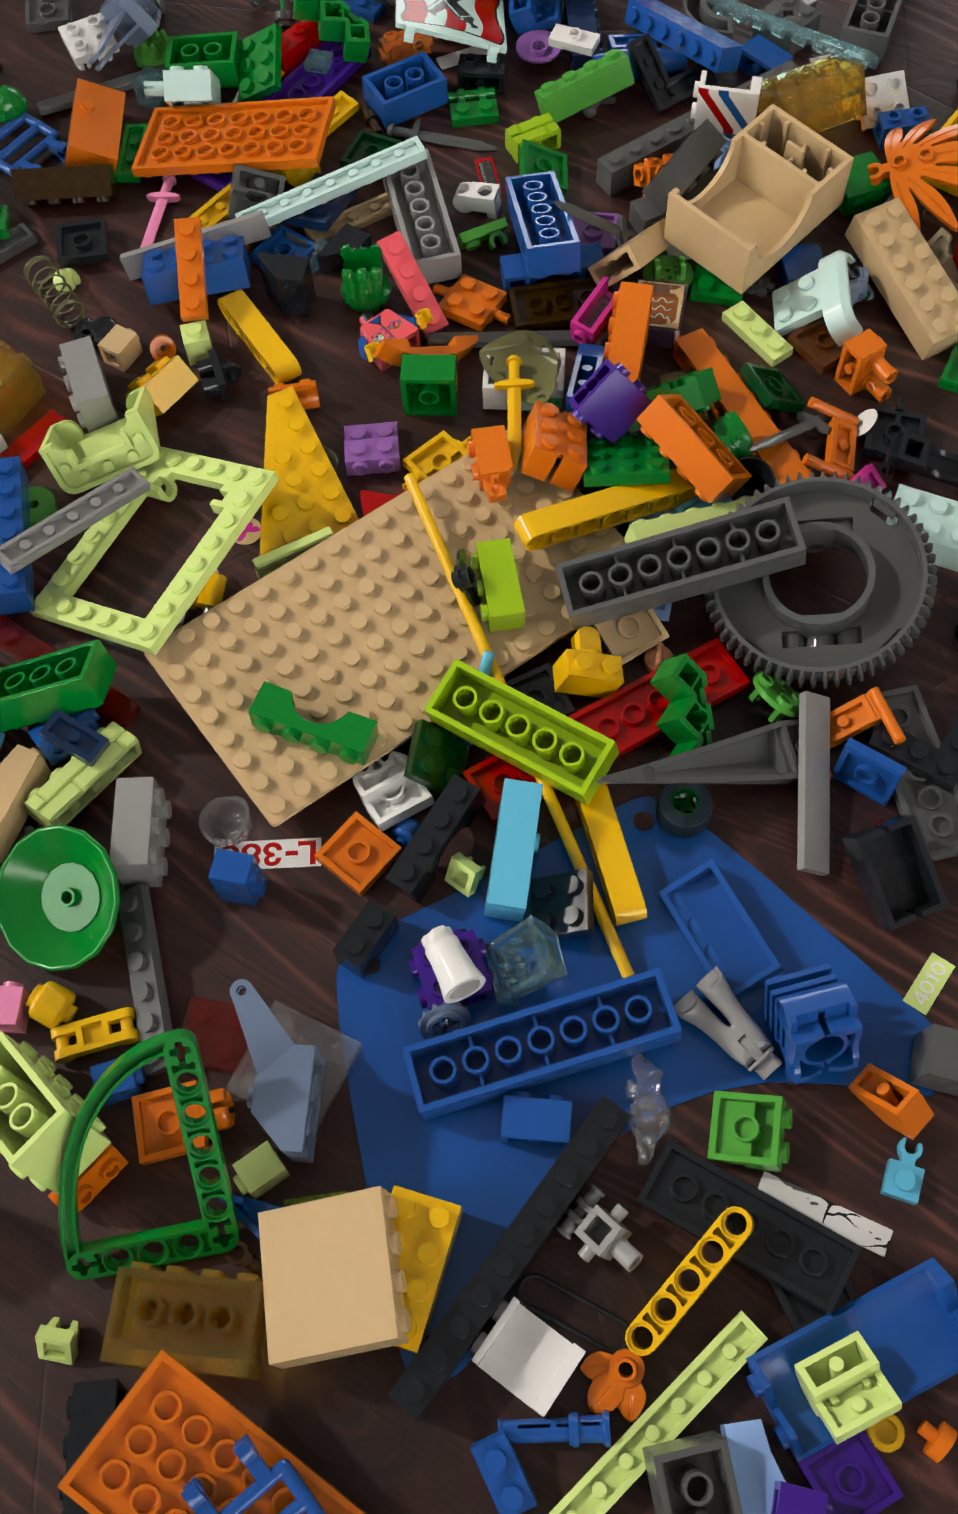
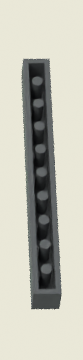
M791 59L757 76L763 78L756 117L771 104L781 108L801 97L806 73ZM752 80L736 88L750 90ZM691 111L598 158L596 183L610 197L634 185L633 171L635 164L639 162L644 163L645 158L655 157L662 159L664 154H674L692 134L695 119L690 118Z

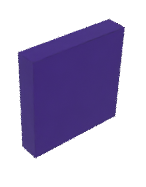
M864 1430L838 1445L834 1442L802 1461L795 1462L810 1489L828 1493L827 1503L832 1504L833 1514H878L904 1497Z

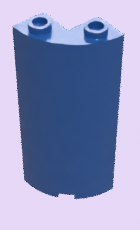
M933 1257L832 1311L831 1315L827 1314L746 1358L751 1375L746 1377L747 1382L756 1398L762 1397L775 1422L776 1427L772 1428V1431L783 1451L789 1448L797 1462L802 1461L835 1441L820 1416L816 1417L797 1379L794 1364L859 1331L879 1361L881 1372L902 1404L958 1373V1293L955 1281Z

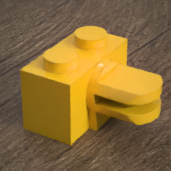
M583 626L578 629L571 638L572 649H566L552 666L555 692L603 698L617 691L624 683L621 656L602 654L600 633L590 626Z

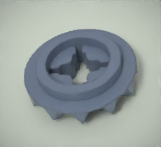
M459 1001L452 1004L444 1002L442 1005L433 1003L432 1010L422 1011V1018L418 1020L419 1030L422 1037L426 1040L469 1027L471 1015L468 1007L462 1006ZM443 1018H446L443 1026H441L440 1022H442Z

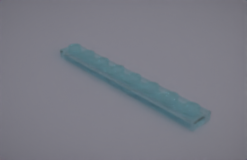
M734 0L706 1L713 7L712 11L722 16H725L726 13L732 15V20L741 24L748 21L752 23L751 26L762 32H764L765 28L772 30L771 34L780 39L788 36L792 38L791 42L801 47H804L805 43L812 46L811 49L823 55L826 51L833 53L832 57L838 61L845 62L846 59L854 61L853 65L859 69L866 70L867 67L876 70L880 61L871 51Z

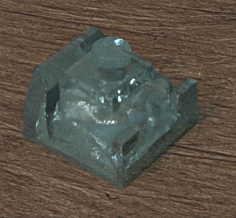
M532 915L485 945L496 1000L499 1004L517 1007L520 1005L519 999L568 975L557 934L547 924Z

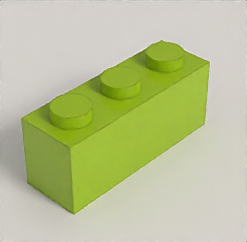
M510 538L476 542L475 554L471 555V566L473 572H478L479 579H475L477 596H483L484 604H480L482 622L487 621L489 632L524 628L525 608Z

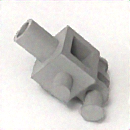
M592 1183L590 1185L591 1188L583 1198L578 1196L575 1200L578 1206L575 1209L569 1207L566 1211L567 1218L556 1229L568 1240L571 1239V1234L574 1232L585 1243L578 1252V1255L587 1263L597 1254L608 1261L615 1258L628 1272H631L639 1265L643 1255L627 1241L632 1232L621 1223L629 1212L619 1203L616 1204L611 1212L597 1205L596 1203L601 1197L605 1196V1193Z

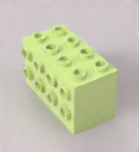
M0 1030V1153L6 1158L9 1163L8 1166L18 1177L25 1179L28 1176L30 1181L39 1190L44 1192L48 1188L59 1195L61 1169L67 1143L84 1100L78 1094L74 1093L72 1095L70 1093L73 1086L61 1074L55 1075L54 1071L57 1067L45 1055L38 1058L39 1054L26 1041L19 1044ZM97 1116L84 1144L79 1176L112 1143L103 1133L107 1127Z

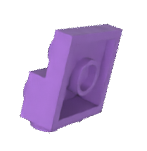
M397 421L344 426V454L347 476L401 471Z

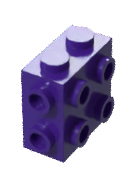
M608 358L568 401L574 407L572 414L582 424L588 421L592 425L590 430L601 441L606 437L614 444L627 433L628 428L652 401L645 395L649 390L638 379L632 382L628 378L631 373L620 362L614 365Z
M466 929L453 931V934L458 937L474 965L486 978V982L481 989L459 1002L462 1006H471L493 999L492 988L497 987V982L493 969H486L483 958L488 957L483 938L477 939L474 929L466 931ZM420 941L417 943V946L411 948L414 958L409 959L408 963L413 979L419 977L422 989L417 990L421 1008L428 1007L429 1010H432L433 1003L442 1005L444 999L436 975Z

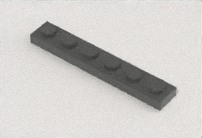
M139 883L120 893L119 913L139 1041L142 1042L157 1034L171 1031L173 1028L149 885ZM164 1056L143 1065L145 1076L155 1077L167 1071Z

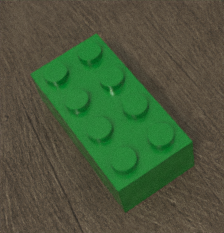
M93 640L0 668V732L13 729L18 730L38 722L44 723L53 716L57 709L67 715H71L77 711L88 708L94 709L103 705L117 664L100 640Z

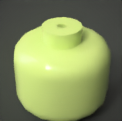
M72 268L59 269L60 275L65 278L66 283L71 286L73 291L76 285L81 283L80 276ZM53 277L54 285L64 283L62 278ZM63 285L56 286V290L60 291ZM65 285L63 291H70L69 287Z

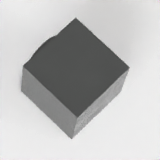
M933 1023L915 1034L909 1084L958 1097L957 1029Z

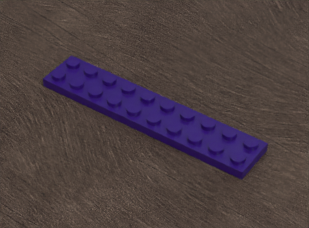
M324 41L281 82V90L265 97L262 101L331 96L364 63L344 62L342 42ZM369 48L368 60L372 57L371 48ZM233 172L206 173L190 176L220 192L231 183Z

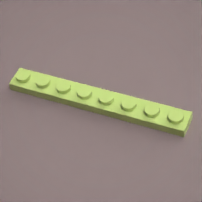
M742 1310L739 1311L548 1514H605L645 1472L646 1465L642 1447L674 1440L747 1362L746 1358L755 1354L768 1338Z

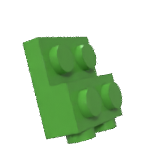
M714 1090L707 1159L710 1162L744 1165L747 1169L782 1172V1163L788 1164L790 1158L789 1142H784L785 1129H791L792 1108L787 1107L783 1096Z

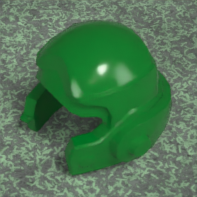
M735 411L726 412L725 416L715 420L712 425L713 432L737 459L753 456L754 452L749 450L754 445L752 437Z

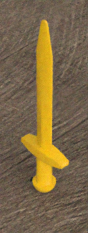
M510 355L506 360V365L509 366V379L495 382L494 389L507 391L508 444L513 462V470H516L522 451L521 390L533 388L535 382L530 379H520L522 359L518 355Z

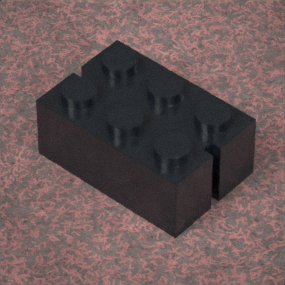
M897 815L873 825L874 828H865L842 838L876 928L892 931L918 920L916 916L926 917L950 907L915 815Z

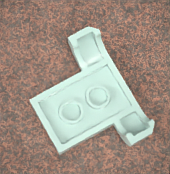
M837 250L820 259L818 269L772 292L775 331L780 336H784L821 317H824L828 331L839 347L863 331L862 326L855 317L851 304L847 265L848 262L850 264L855 262L851 254Z

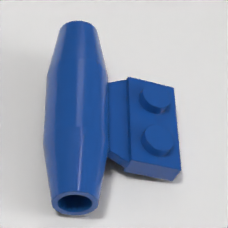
M645 34L608 35L607 47L609 51L619 49L627 54L634 79H641L626 45ZM651 37L668 76L686 71V56L675 50L658 48L655 39ZM606 52L593 55L592 60L604 57Z

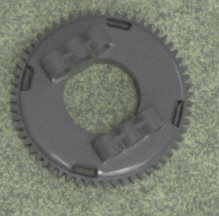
M824 470L820 477H814L811 471L809 478L804 479L799 472L797 480L792 481L790 476L787 475L786 483L781 484L778 479L775 480L774 488H770L765 484L764 493H760L755 489L754 499L745 496V506L737 503L736 511L789 496L807 549L806 553H817L824 550L832 551V549L837 551L850 550L863 565L867 586L859 600L846 611L837 614L807 616L790 611L777 599L770 585V575L704 593V602H708L706 604V611L712 612L709 616L710 622H717L714 624L715 633L722 632L720 634L721 642L729 640L727 643L728 651L737 648L735 651L736 659L745 655V666L753 661L755 673L761 668L765 669L764 674L766 676L771 675L773 672L775 673V682L777 683L781 680L782 676L787 677L788 686L791 685L793 679H797L799 688L803 687L805 681H810L811 689H814L816 681H822L823 688L827 689L828 681L833 680L834 685L838 688L840 679L845 678L848 685H851L852 676L856 675L860 682L863 681L865 671L871 677L875 676V666L884 671L886 669L885 660L894 664L896 662L894 653L903 657L905 654L904 646L911 648L913 646L912 638L918 639L921 632L918 628L924 629L927 622L924 618H930V608H933L935 602L933 597L936 596L937 592L935 585H937L938 576L935 575L937 573V565L933 563H935L936 554L931 553L933 543H927L929 534L926 532L922 533L923 523L915 524L917 514L907 516L910 510L909 505L900 508L901 498L899 497L892 501V491L890 490L886 494H882L881 484L876 489L871 488V480H868L863 485L860 483V476H857L855 481H850L849 474L846 473L844 478L840 479L837 478L836 471L832 477H826ZM872 501H874L873 506L891 520L896 517L898 519L895 525H888L879 516L871 512L870 506ZM897 629H901L888 644L881 648V646L891 638V636L896 632Z

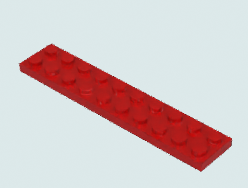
M718 638L687 653L706 673L708 686L704 687L706 703H711V707L749 687V679ZM656 669L567 717L614 740L619 750L617 759L664 733L656 724L670 702L650 684L651 679L658 670ZM495 755L462 772L464 780L481 789L486 799L482 809L492 825L496 824L498 820L505 778L537 783L534 776Z

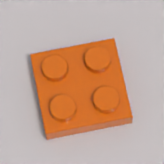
M356 811L316 852L314 857L321 865L362 897L401 855L403 850L401 846Z

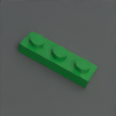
M148 124L125 125L115 171L117 182L141 183L142 177H134L131 168Z

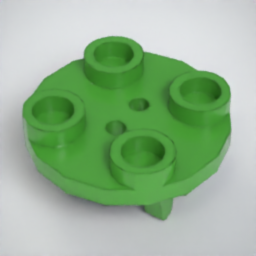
M156 29L152 36L134 49V57L138 67L148 69L165 63L169 37L164 29H161L160 32Z
M674 255L655 257L647 263L643 273V281L685 285L684 295L690 291L694 277V271L685 260V255H679V257Z
M764 671L757 672L753 677L756 689L749 696V699L752 702L756 700L759 702L764 699L775 709L768 718L770 723L781 721L785 716L798 717L800 693L787 685V677L782 676L781 680L777 683L775 682V673L766 676Z

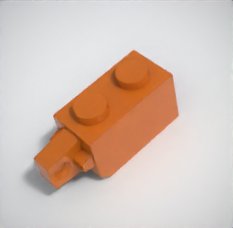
M499 425L471 429V441H467L466 446L468 458L474 459V464H471L473 481L478 480L480 491H485L489 503L506 501V488L512 483L513 462L505 426Z

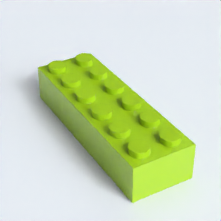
M456 658L424 708V712L433 723L587 806L600 786L596 781L602 776H606L619 754L614 740Z

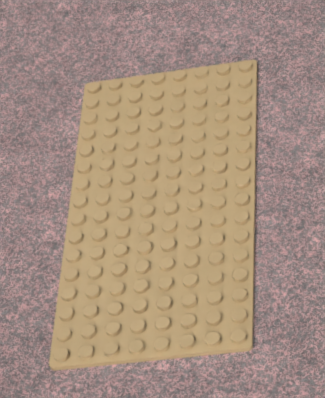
M522 451L518 468L512 470V483L506 488V501L489 503L485 491H480L478 480L473 481L471 464H474V459L468 458V454L418 483L454 566L457 564L456 555L459 549H465L467 564L471 566V555L475 554L476 542L510 538L525 608L524 628L489 632L487 621L482 622L480 605L473 606L492 652L495 653V658L503 677L574 631L569 619L555 564L626 544L624 537L614 527H610L536 551H528L514 529L513 524L515 520L527 512L584 495L577 487H575L573 492L550 484V479L557 468L555 464L545 482L522 474ZM409 489L171 633L157 655L144 652L146 659L268 823L273 827L279 826L412 738L417 721L424 719L433 724L424 712V708L455 658L479 670L482 659ZM474 572L476 575L475 579H479L478 572ZM480 596L481 604H484L483 596ZM265 681L292 691L295 710L307 721L320 724L330 723L340 719L348 711L377 721L379 736L365 766L358 763L348 764L336 755L330 753L320 754L312 750L308 745L300 742L292 744L284 740L280 735L272 732L265 734L256 730L252 726L248 711L263 682Z

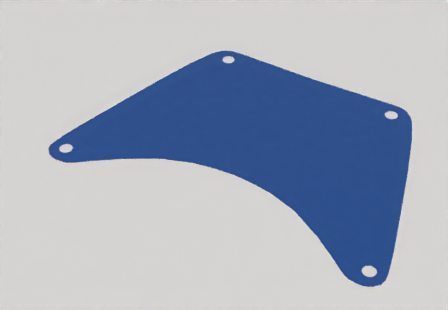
M644 796L635 798L615 808L647 909V919L620 926H615L612 920L584 827L581 826L572 831L588 869L593 872L594 883L635 975L660 967L673 1006L689 991L694 990L706 1006L724 1024L729 1027L731 1026L726 1017L696 988V985L708 972L658 893L712 858L784 968V971L777 975H786L804 970L810 966H820L829 963L832 968L831 974L835 973L837 982L843 980L847 984L858 1004L857 1017L863 1026L862 1038L859 1041V1067L846 1071L829 1072L826 1067L821 1068L822 1074L802 1083L849 1086L870 1063L909 1084L915 1034L932 1024L917 1009L902 1001L904 998L772 881L706 828L701 834L692 838H678L668 834L657 821L656 805L658 798ZM648 812L653 816L654 825L650 830L641 831L634 826L633 818L637 813ZM561 838L539 849L538 852H534L527 907L521 922L484 916L489 877L479 881L476 892L469 897L458 891L399 920L398 931L379 956L381 964L376 973L367 974L362 979L340 964L337 969L336 987L339 1026L353 1117L367 1189L382 1186L389 1193H392L393 1187L396 1185L460 1205L463 1210L427 1336L431 1335L564 1149L501 1143L500 1133L504 1096L425 1121L423 1120L417 1108L401 1048L426 1040L420 1033L418 1020L422 1018V1011L429 1009L428 1007L421 1008L417 990L422 989L419 977L413 979L408 963L409 959L414 958L411 948L417 946V943L421 941L423 936L432 929L442 925L450 927L452 931L458 929L469 931L474 929L476 938H483L488 957L483 958L486 969H493L497 987L492 988L493 999L467 1006L471 1015L470 1026L623 979L595 914L594 933L541 943L531 940V879L575 871ZM764 982L736 997V999L763 1030L771 1046H774V1035L771 1036L769 1025H766L764 1021ZM677 1016L682 1028L680 1041L521 1091L531 1093L533 1098L545 1099V1096L548 1094L565 1096L566 1101H572L571 1141L602 1096H605L631 1115L630 1123L623 1132L624 1134L652 1116L675 1105L714 1092V1090L721 1091L766 1082L788 1083L781 1066L763 1081L754 1070L749 1072L748 1068L735 1061L706 1033ZM443 1018L442 1022H440L441 1026H443L446 1018ZM644 1060H649L647 1068L643 1067V1064L646 1063ZM909 1084L918 1089L922 1095H932L939 1092ZM400 1349L405 1368L407 1369L417 1354ZM471 1349L450 1378L454 1377L468 1365L474 1355Z

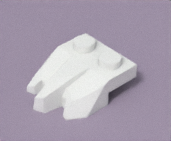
M394 750L389 753V758L385 762L380 758L369 765L367 771H360L352 777L353 784L363 805L381 831L435 804L432 795L425 786L404 777L408 757L406 754Z

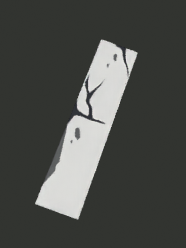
M764 1171L758 1186L759 1190L857 1245L885 1257L893 1230Z

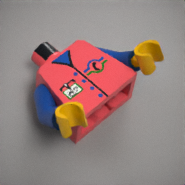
M429 308L419 310L414 317L396 314L390 309L384 310L377 316L373 315L370 311L364 312L359 320L361 324V338L358 340L360 358L364 361H374L383 372L392 366L375 358L374 352L383 339L408 338L410 347H421L419 329H425L428 322L434 321Z

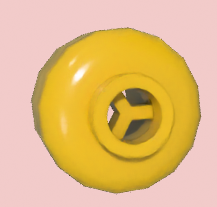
M48 981L44 985L39 983L26 1002V1006L29 1007L28 1015L31 1019L49 1029L60 1026L62 1023L68 1024L72 1021L78 1010V1007L74 1006L76 995L73 991L55 981Z

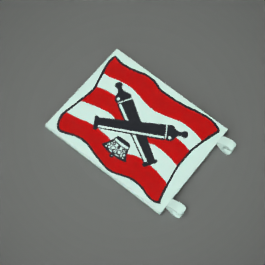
M396 0L395 27L405 30L404 42L413 44L414 33L417 32L487 49V62L496 64L498 53L506 54L507 44L503 0Z

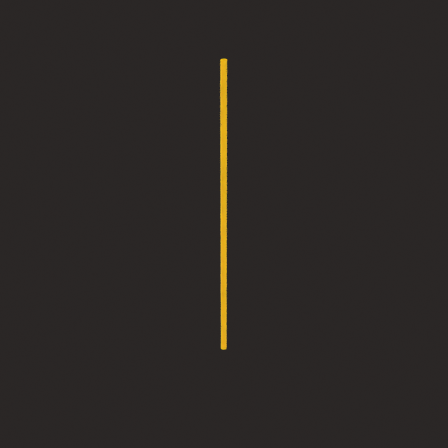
M409 473L404 476L405 483L482 656L484 650L492 651L467 596L460 589H456L452 583L451 572L454 571V563L414 473ZM494 657L490 677L507 685ZM535 778L537 783L543 784L542 796L574 869H588L552 786ZM593 880L594 914L622 978L635 975Z

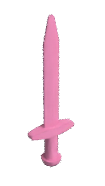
M163 176L161 191L146 195L148 201L155 202L156 204L140 248L154 243L166 205L181 200L179 194L171 192L172 187L177 183L175 176Z

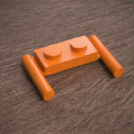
M811 397L807 406L831 417L832 420L828 423L831 428L829 434H827L825 461L807 453L802 459V464L820 472L824 470L825 474L831 477L836 471L837 478L843 479L845 474L848 473L849 480H851L855 476L853 471L859 417L815 397Z
M879 687L870 689L866 694L830 712V749L843 743L850 737L852 738L879 724L880 719H882L895 745L901 744L906 740ZM830 771V780H831V779L833 778V775H832V773H831V771Z

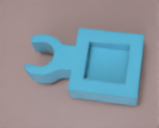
M903 1138L897 1145L899 1160L890 1158L887 1161L880 1194L915 1206L918 1204L925 1169L916 1167L915 1162L923 1152V1145L918 1143L915 1147V1153L910 1154L905 1150L907 1138Z

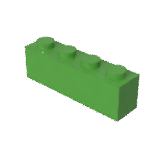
M612 49L606 52L604 57L598 60H590L582 68L576 71H568L562 75V78L556 81L544 83L534 93L541 115L549 113L554 122L557 123L635 84L628 55L619 49Z

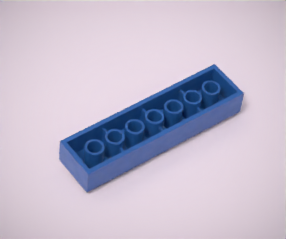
M660 967L401 1048L417 1108L425 1121L511 1094L513 1091H521L680 1041L682 1028Z

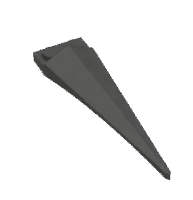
M799 719L778 721L684 753L602 776L596 783L789 784L798 781Z

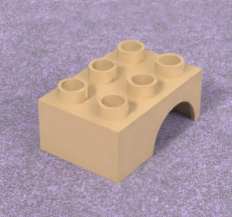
M771 104L732 138L723 164L712 181L700 194L687 201L680 196L678 188L675 187L669 192L663 238L734 290L743 294L842 204L854 157L776 105Z

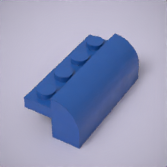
M510 0L509 17L515 31L521 36L532 30L554 29L556 23L561 24L562 0Z

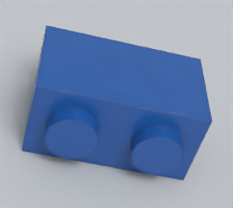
M757 34L743 44L738 69L751 78L752 76L757 77L790 59L793 61L794 56L760 34Z
M217 848L208 879L218 897L222 901L256 907L259 897H263L265 894L267 880L264 878L262 869L259 867L255 856Z
M513 1091L512 1095H504L500 1133L501 1143L565 1149L570 1141L572 1101H566L565 1096L548 1094L545 1096V1099L533 1098L531 1093L525 1091Z

